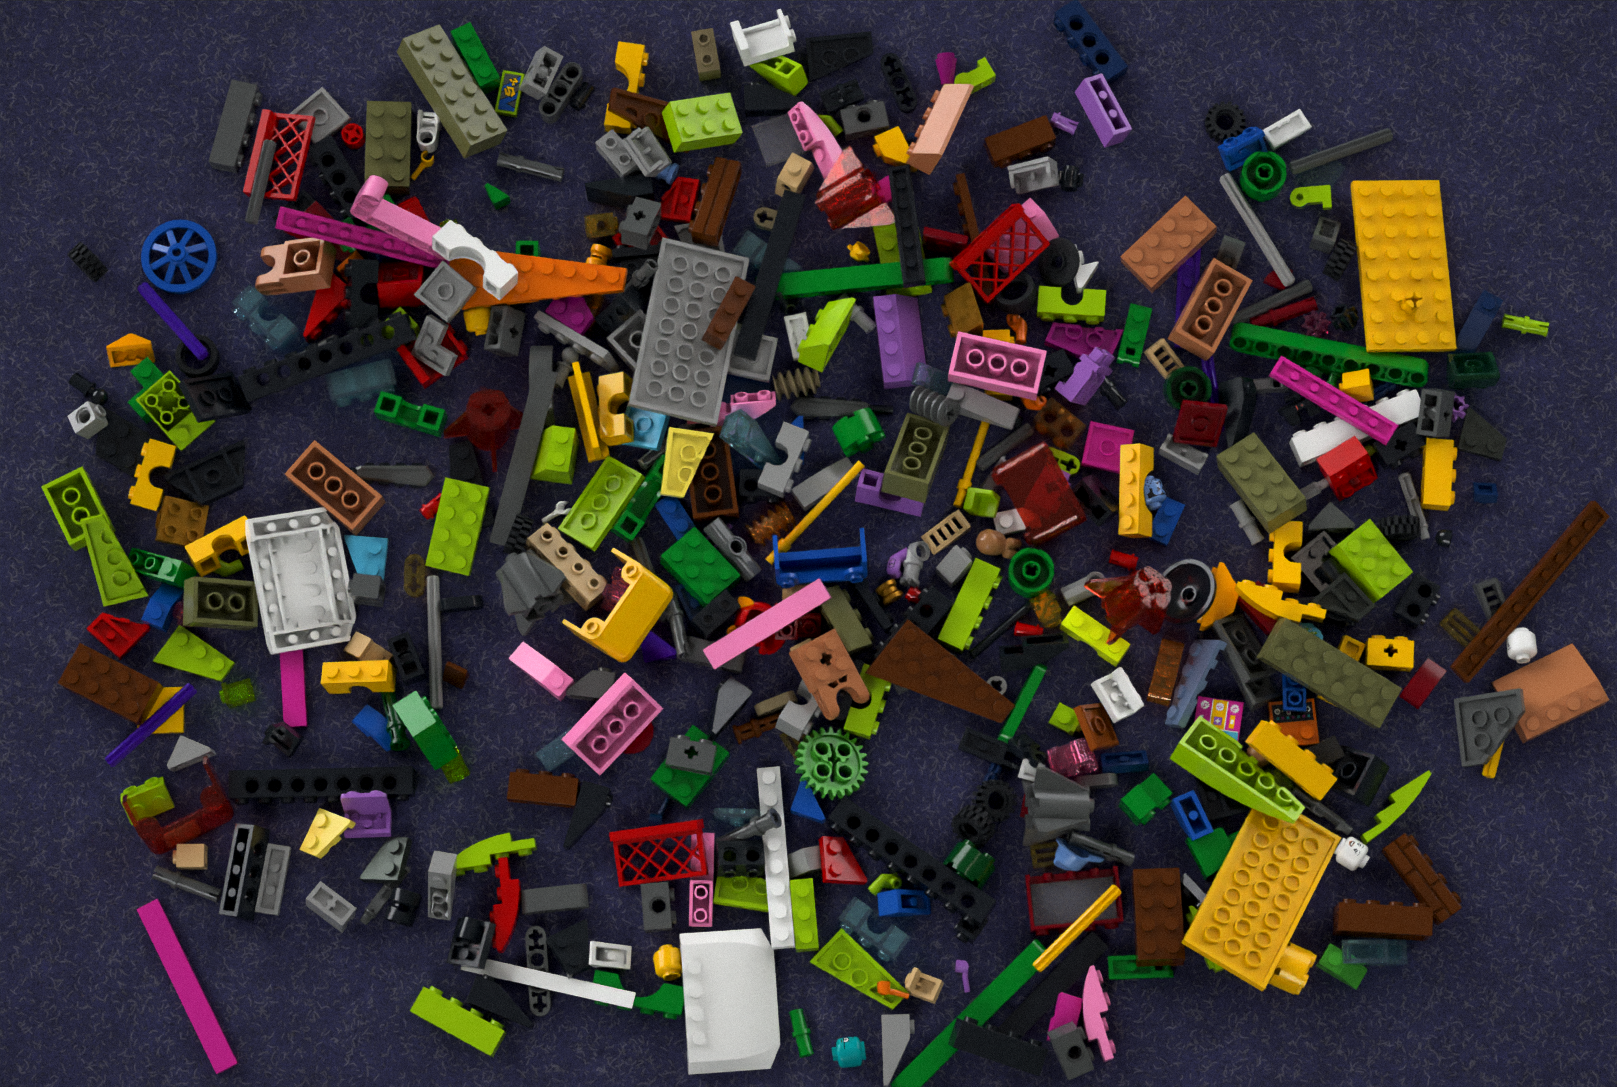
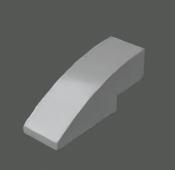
M848 457L837 461L791 489L792 495L804 511L808 510L836 485L853 467V464Z

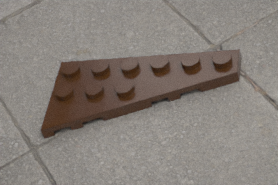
M908 619L865 672L871 676L999 723L1003 722L1015 706Z

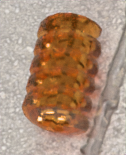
M783 501V508L779 505L775 506L776 513L772 510L767 511L768 518L760 515L761 523L754 519L752 521L753 528L745 525L746 530L756 544L759 543L765 547L764 539L767 538L773 542V533L780 537L781 528L788 532L787 524L796 527L795 518Z

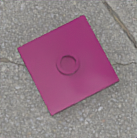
M1090 421L1081 466L1120 474V445L1132 444L1135 430Z

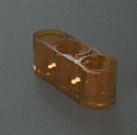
M1162 638L1146 701L1169 706L1184 643Z

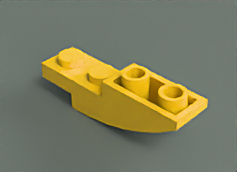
M1242 580V582H1237L1235 591L1243 600L1256 610L1277 621L1279 618H1287L1299 625L1301 619L1320 623L1325 619L1326 609H1322L1321 605L1315 603L1303 605L1299 604L1298 600L1286 598L1285 601L1281 600L1283 591L1278 590L1276 586H1257L1255 582L1250 580Z

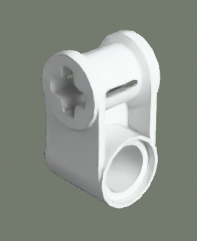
M418 110L417 142L422 152L427 150L428 153H432L438 147L441 121L436 113ZM432 138L431 142L423 143L424 139Z

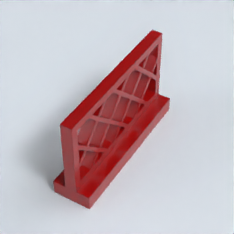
M262 109L243 193L248 197L251 196L263 141L272 140L277 142L281 139L284 146L276 151L273 157V161L276 160L279 167L272 171L268 178V182L271 180L274 188L265 192L264 198L286 201L297 200L316 120L314 116L274 113L271 110ZM279 120H287L289 125L279 132ZM302 121L307 122L306 129L299 134L295 127ZM293 129L297 136L287 143L283 136ZM298 141H301V150L294 154L291 147ZM288 150L292 157L282 164L278 157ZM295 161L297 169L289 175L285 168ZM283 171L287 178L277 184L273 178ZM290 182L292 184L291 194H283L281 188Z
M1020 203L1011 204L949 263L968 283L970 282L973 290L985 304L989 303L1050 245L1048 240L1023 212L1025 209ZM1020 218L1026 224L1025 233L1015 232V223ZM1003 234L1010 235V248L999 247V238ZM1015 235L1025 236L1024 249L1014 248ZM1030 236L1037 237L1042 243L1036 250L1029 249ZM987 249L994 250V263L983 262L984 252ZM999 250L1009 251V264L998 263ZM1014 251L1024 252V261L1021 264H1013ZM971 264L979 265L978 278L971 277L965 271ZM983 265L994 266L993 279L982 278ZM998 266H1008L1007 278L997 279ZM982 281H993L992 292L989 295L982 291Z
M703 819L609 832L610 842L613 841L619 887L709 875L702 828H704ZM696 834L698 844L692 850L684 844V841L689 835ZM667 838H672L678 843L672 853L662 847ZM645 841H650L656 846L650 856L640 849ZM628 844L634 849L628 859L621 855L620 845ZM681 846L691 853L684 863L674 856ZM659 849L669 856L662 866L653 860ZM637 852L647 859L641 869L631 863ZM693 856L700 861L702 871L694 872L687 866ZM671 859L681 866L674 875L665 869ZM649 863H652L659 869L655 877L652 878L643 872ZM629 865L637 874L633 880L625 881L624 870Z

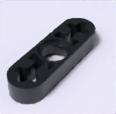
M887 53L882 56L880 61L883 75L898 109L903 113H912L917 107V97L899 57L894 53ZM889 59L891 62H895L894 70L896 73L892 74L890 66H885ZM897 78H901L904 80L905 85L902 88H895L892 82ZM906 92L907 99L909 101L912 100L910 107H907L906 104L902 105L904 103L902 93Z

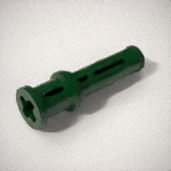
M380 692L388 722L386 731L390 734L391 738L390 748L393 751L405 750L411 743L406 736L405 730L407 727L392 706L397 703L395 692Z

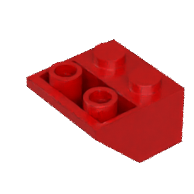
M1356 436L1351 437L1316 459L1323 476L1339 502L1378 479L1369 453Z

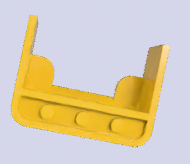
M613 548L611 552L625 565L621 572L622 578L630 586L605 622L599 618H590L581 629L565 619L562 623L576 636L618 662H626L632 658L672 600L673 590L667 583L643 565Z

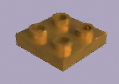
M164 496L162 507L156 518L155 527L157 533L155 541L185 547L204 536L209 506L202 507L195 502Z

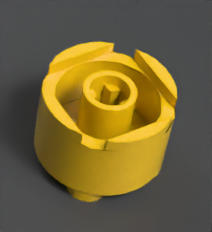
M1289 942L1268 984L1293 995H1299L1301 989L1306 985L1309 978L1307 973L1310 967L1312 968L1317 955Z

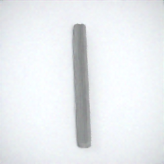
M1226 173L1222 175L1220 183L1282 284L1285 287L1290 286L1295 281L1293 274L1231 174Z
M433 575L427 577L430 704L436 710L443 708L439 602L440 582L439 577Z

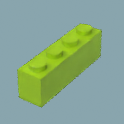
M975 558L939 634L937 643L961 654L964 649L969 650L974 639L971 637L974 628L979 629L984 618L980 616L983 608L988 609L993 599L990 593L993 588L997 589L1002 580V577L999 576L1000 568Z
M433 986L430 989L422 988L410 1012L483 1053L494 1057L506 1035V1032L502 1030L504 1025L493 1019L490 1023L482 1019L484 1014L471 1008L470 1012L462 1008L464 1003L453 997L450 1000L442 997L443 992Z

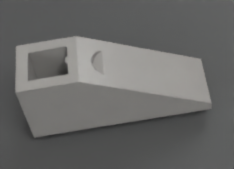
M434 851L428 870V917L451 920L457 871V854Z

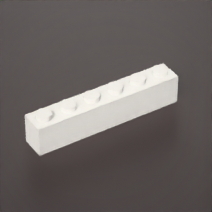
M1405 389L1396 394L1397 397L1388 399V397L1382 398L1375 402L1376 405L1369 407L1398 424L1397 429L1411 421L1413 423L1418 421L1421 399L1416 389L1412 391ZM1335 417V421L1328 424L1326 421L1313 426V430L1308 432L1300 430L1294 433L1289 444L1299 467L1317 461V458L1353 436H1356L1360 443L1373 438L1339 417Z

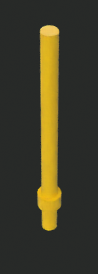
M981 421L963 477L959 479L957 485L958 492L953 504L957 508H962L968 487L972 486L971 479L976 467V461L979 458L990 423Z
M859 460L785 538H781L778 541L779 553L788 552L792 547L791 544L865 467ZM774 550L765 558L771 565L774 563Z

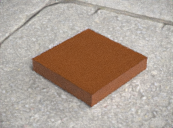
M1102 703L1079 705L1073 708L1090 751L1113 748L1119 745L1109 716Z

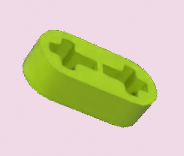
M1045 447L1039 453L1038 460L1042 467L1046 464L1043 455L1047 456L1048 453H1052V458L1058 460V462L1050 460L1049 464L1071 474L1070 477L1075 476L1079 472L1080 462L1077 457L1053 447ZM1069 461H1072L1076 469L1072 468L1070 471H1067L1066 466L1061 464V462L1068 464Z

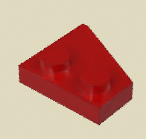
M103 612L86 628L93 637L119 660L151 630L148 624L131 622L129 619L116 618Z

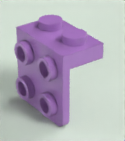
M374 790L370 793L350 791L346 794H341L340 800L345 818L356 823L352 829L348 827L344 831L345 838L391 837L392 810L386 793Z

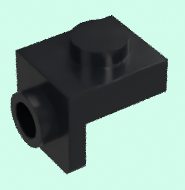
M283 721L271 724L264 733L266 736L262 743L265 746L273 744L285 755L291 757L294 756L304 737Z
M961 918L953 930L956 933L955 937L965 944L967 942L973 944L988 923V920L986 919L979 929L975 925L974 927L967 925Z

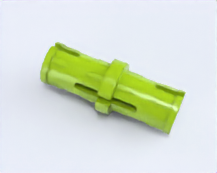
M1504 314L1501 328L1521 331V334L1528 332L1544 337L1547 336L1549 329L1547 328L1549 327L1548 322L1531 320L1528 316L1522 318Z

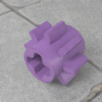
M1456 393L1452 412L1453 422L1457 420L1458 416L1463 419L1466 416L1464 411L1469 407L1464 402L1465 396L1459 397L1456 396Z

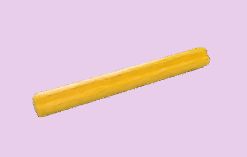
M1111 885L1033 962L1034 968L1042 972L1121 894V890L1116 885Z

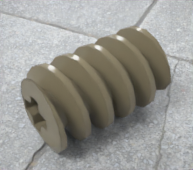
M804 367L803 374H801L799 369H795L794 376L790 370H787L785 378L781 372H778L777 379L772 375L776 397L779 401L782 400V394H785L787 399H790L791 392H793L796 398H798L800 390L803 391L805 396H808L809 389L814 394H817L818 387L821 388L818 371L812 369V372H810L808 367Z

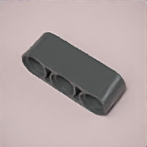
M567 63L541 100L539 112L544 122H556L569 104L570 98L575 95L582 84L583 73L578 63ZM571 72L578 73V76L575 78H569L568 74ZM559 90H565L566 94L563 96H557L556 92ZM547 108L555 109L552 114L544 113Z
M687 636L691 656L683 659L682 654V659L679 660L713 668L703 649L715 642ZM747 651L717 669L741 674Z
M587 884L562 885L520 891L523 915H532L533 912L534 914L556 912V910L557 912L579 910V907L580 909L589 908Z

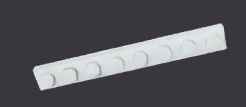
M780 766L757 768L760 814L762 816L767 813V810L774 808L779 813L782 821L781 827L769 829L762 835L772 950L795 948Z

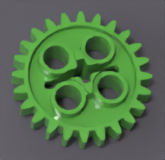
M821 727L818 733L813 730L810 736L806 735L803 742L801 741L798 745L799 749L795 753V756L798 758L794 761V764L800 767L795 772L803 774L799 781H807L808 783L805 788L808 789L812 786L814 788V795L820 791L821 798L829 794L830 800H833L837 794L841 800L845 794L849 797L853 791L856 792L860 787L859 785H862L865 781L863 777L868 773L865 770L868 762L862 760L867 754L859 752L863 746L855 745L857 738L848 739L849 732L843 736L841 735L840 728L834 733L832 727H829L827 732ZM816 749L821 750L823 755L818 754ZM838 750L844 752L845 756L840 755ZM817 770L823 772L824 777L820 776L817 773ZM839 772H843L847 778L842 777Z

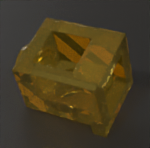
M613 212L584 216L586 238L615 235V230H618L617 217H613ZM599 221L604 222L605 227L603 229L597 227Z
M1050 590L1029 600L1040 624L1046 628L1056 627L1062 620L1059 614L1062 611L1056 599L1053 600L1056 596Z

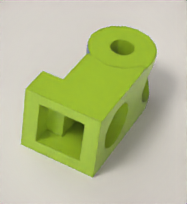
M984 57L977 61L976 69L968 73L958 74L954 84H972L974 86L972 94L994 83L996 75Z
M1331 186L1295 188L1290 194V202L1297 209L1315 204H1323V210L1332 209Z

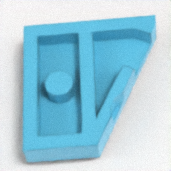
M344 535L357 573L381 576L384 581L388 538Z

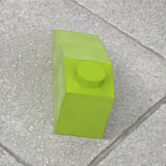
M782 55L749 65L775 88L794 96L808 84L803 66Z

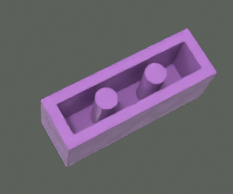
M1103 74L1085 78L1075 91V94L1104 148L1123 142L1132 128Z

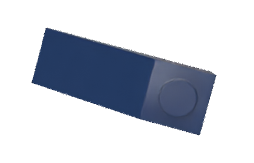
M1483 290L1456 338L1457 349L1449 351V354L1469 363L1504 300Z

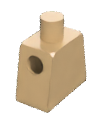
M792 153L777 178L775 194L782 197L784 190L800 194L815 169L812 162Z

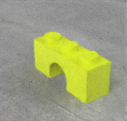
M1076 606L1072 607L1060 625L1062 631L1067 632L1075 640H1081L1097 651V655L1115 667L1120 663L1131 645Z

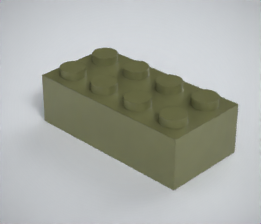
M367 101L365 182L371 175L385 179L388 182V187L384 194H410L411 102Z
M907 413L884 472L881 492L925 503L947 445L950 426L944 427L925 417Z
M1254 432L1216 456L1220 472L1269 534L1307 510L1305 496Z

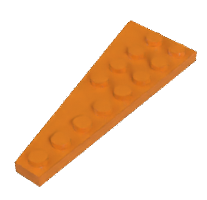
M495 251L507 264H512L518 271V284L499 301L483 288L484 270L477 262L466 258H459L449 262L451 268L478 289L463 306L462 310L482 306L485 308L500 304L512 305L539 302V300L546 299L558 300L573 296L576 298L591 294L622 293L625 289L628 273L626 268Z

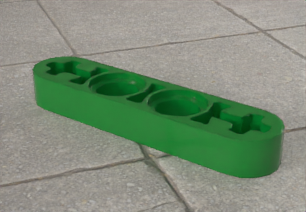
M1040 663L1031 669L1014 703L1015 706L1010 711L997 737L998 740L1008 744V740L1014 736L1047 670V666Z

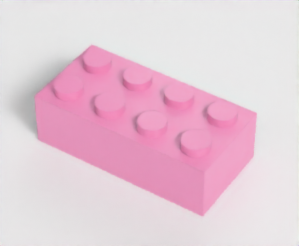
M958 331L948 373V381L1036 401L1047 351Z
M624 673L562 740L597 774L601 775L663 708L630 676Z

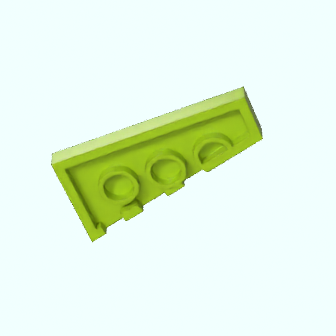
M104 514L81 519L80 522L103 607L148 596L147 590Z
M842 928L809 961L816 967L891 1010L904 998L895 995H880L877 991V983L879 981H890V989L909 993Z

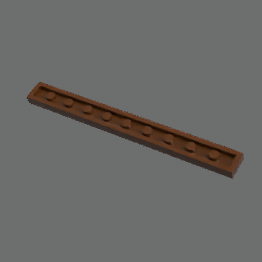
M1590 501L1451 664L1450 668L1464 683H1469L1610 517L1596 501Z

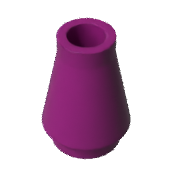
M952 52L937 54L935 62L941 85L954 84L957 62L955 54Z

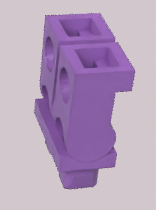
M1095 347L1089 355L1083 353L1079 358L1081 362L1075 365L1072 376L1066 383L1059 381L1055 389L1070 402L1086 405L1100 387L1106 375L1109 376L1113 371L1109 366L1115 357L1106 349L1101 350Z

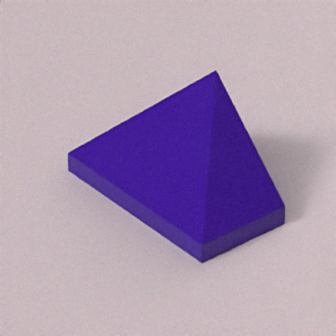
M652 631L648 633L641 643L645 663L677 658L676 649Z

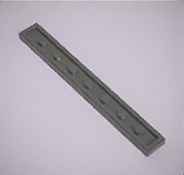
M538 367L535 369L489 540L491 543L505 546L517 514H521L555 388L557 372Z

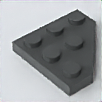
M1518 688L1454 699L1462 767L1485 765L1490 761L1525 713L1523 689Z

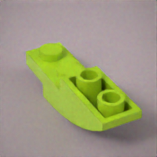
M505 833L473 844L457 855L456 876L465 875V871L474 870V873L488 871V867H493L492 857H496V860H498V858L502 857L510 858L509 854L518 853L519 856L532 855V851L537 850L536 840L530 838L512 841V835Z

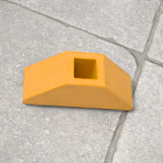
M1219 562L1217 568H1212L1217 583L1216 596L1210 609L1197 620V623L1201 624L1199 628L1201 631L1211 628L1216 620L1232 616L1238 599V594L1235 591L1236 583L1223 562Z

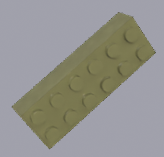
M440 24L403 38L397 54L439 117V120L464 159L499 145L507 129Z
M1287 618L1278 619L1256 657L1372 728L1381 727L1402 690L1401 687Z

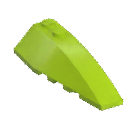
M1199 715L1178 743L1170 759L1226 796L1269 816L1294 824L1305 807L1285 787H1280L1275 782V777L1269 771L1265 773L1257 765L1259 761L1253 756L1249 757L1242 750L1243 746L1237 740Z

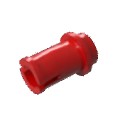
M439 493L426 505H421L422 508L419 511L426 520L433 519L434 515L438 512L442 493Z
M1112 549L1109 563L1128 568V571H1130L1131 569H1136L1139 557H1136L1134 553L1129 555Z
M917 586L909 588L905 595V598L908 599L907 602L912 601L917 604L920 601L917 597L922 591L918 590ZM925 605L922 608L928 611L931 606Z
M1017 621L1014 636L1041 635L1044 628L1040 627L1039 624L1033 626Z

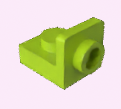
M1059 702L1049 724L1071 736L1074 735L1075 731L1080 733L1081 726L1074 710Z

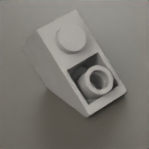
M955 545L936 567V573L950 588L970 571L972 565L971 554L964 547L960 549Z

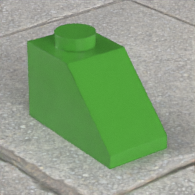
M1331 943L1326 947L1316 964V967L1357 990L1367 972V969L1356 959Z

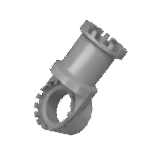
M924 541L914 542L908 546L907 556L903 561V577L900 578V584L905 587L907 585L908 587L910 585L919 587V572L923 568L924 561L930 556L929 546ZM917 546L921 549V557L917 555Z

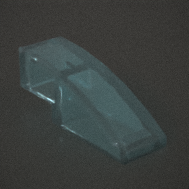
M1341 940L1343 964L1402 966L1408 964L1406 940Z

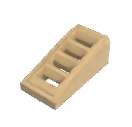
M1165 339L1158 340L1144 351V354L1165 379L1173 370L1185 367ZM1162 347L1164 351L1155 356L1154 353ZM1168 355L1170 358L1161 364L1159 361ZM1172 362L1176 364L1169 371L1164 369Z
M958 509L922 535L921 539L928 544L932 554L936 555L971 531V526ZM955 519L959 522V524L962 527L960 530L953 522ZM946 525H949L954 531L953 535L947 530ZM939 530L943 532L947 540L944 541L938 533ZM934 535L940 545L936 546L930 536Z

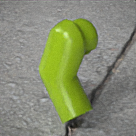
M817 115L835 137L843 131L832 116Z
M219 557L218 560L221 568L213 572L227 577L243 570L244 567L240 559L228 564L220 560Z

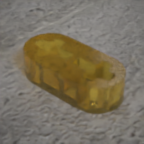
M411 554L405 559L404 590L408 596L418 598L425 591L426 566L424 559L420 555ZM417 559L421 566H417L416 574H413V568L409 564H412L413 560ZM413 578H416L417 584L421 587L417 588L416 592L413 593L408 587L413 585Z

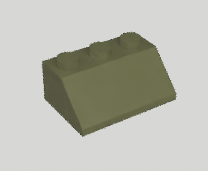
M839 585L826 588L832 598L818 606V609L830 630L835 628L852 659L872 648L871 641L874 639L868 627L864 629L860 623L863 619L857 608L852 609L849 601H851V598L845 589L841 590Z

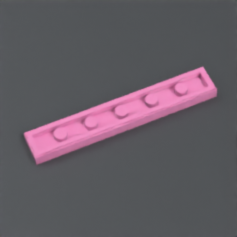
M819 578L706 647L703 651L715 670L832 597Z

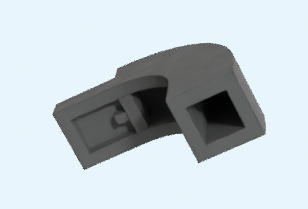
M553 345L530 347L529 391L536 367L554 372ZM553 395L545 425L555 424Z

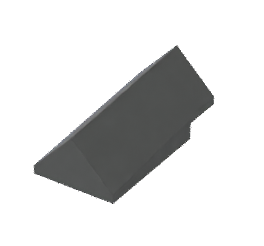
M1238 614L1213 622L1211 631L1216 640L1227 643L1224 651L1221 650L1250 712L1281 697L1280 691L1271 678V675L1277 671L1256 658L1262 646L1244 615Z

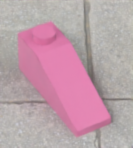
M524 641L508 658L560 702L566 696L567 689L575 684L569 675Z

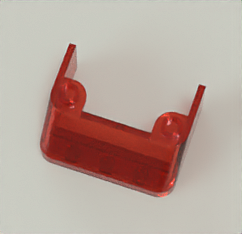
M207 755L203 757V766L212 785L202 790L200 801L203 808L161 827L158 820L153 817L140 819L128 794L123 796L122 804L140 838L154 854H164L176 848L177 844H184L232 819L234 814L233 806Z

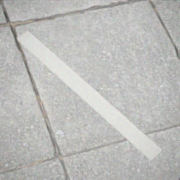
M489 959L486 961L484 970L463 966L460 969L631 1009L636 995L635 992L573 978L568 979L565 976Z

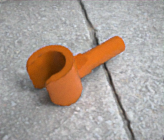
M879 981L877 983V991L880 995H895L905 999L909 998V993L890 989V981Z

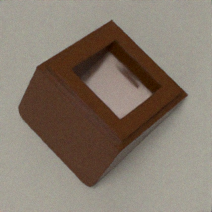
M447 661L443 680L463 689L470 676L468 670Z

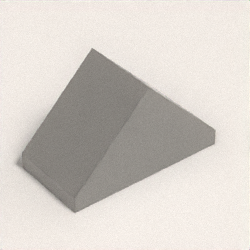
M180 735L167 763V767L175 772L215 756L216 753L210 747Z
M819 846L802 848L788 855L790 880L822 870Z

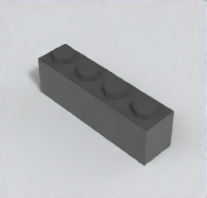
M231 80L209 157V163L212 168L238 173L239 167H243L245 162L243 152L245 147L249 146L251 140L249 131L251 126L254 127L256 123V106H260L262 102V93H260L257 85Z

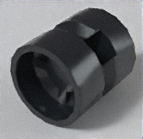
M393 887L390 897L392 905L387 906L384 919L400 925L413 927L416 918L414 909L419 908L422 895ZM398 906L407 908L406 913L398 911Z

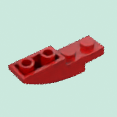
M508 857L498 858L499 864H495L496 878H500L501 887H497L498 901H502V904L493 905V911H490V922L496 924L492 946L497 948L498 953H504L511 941L518 921L521 901V882L519 879L511 880Z

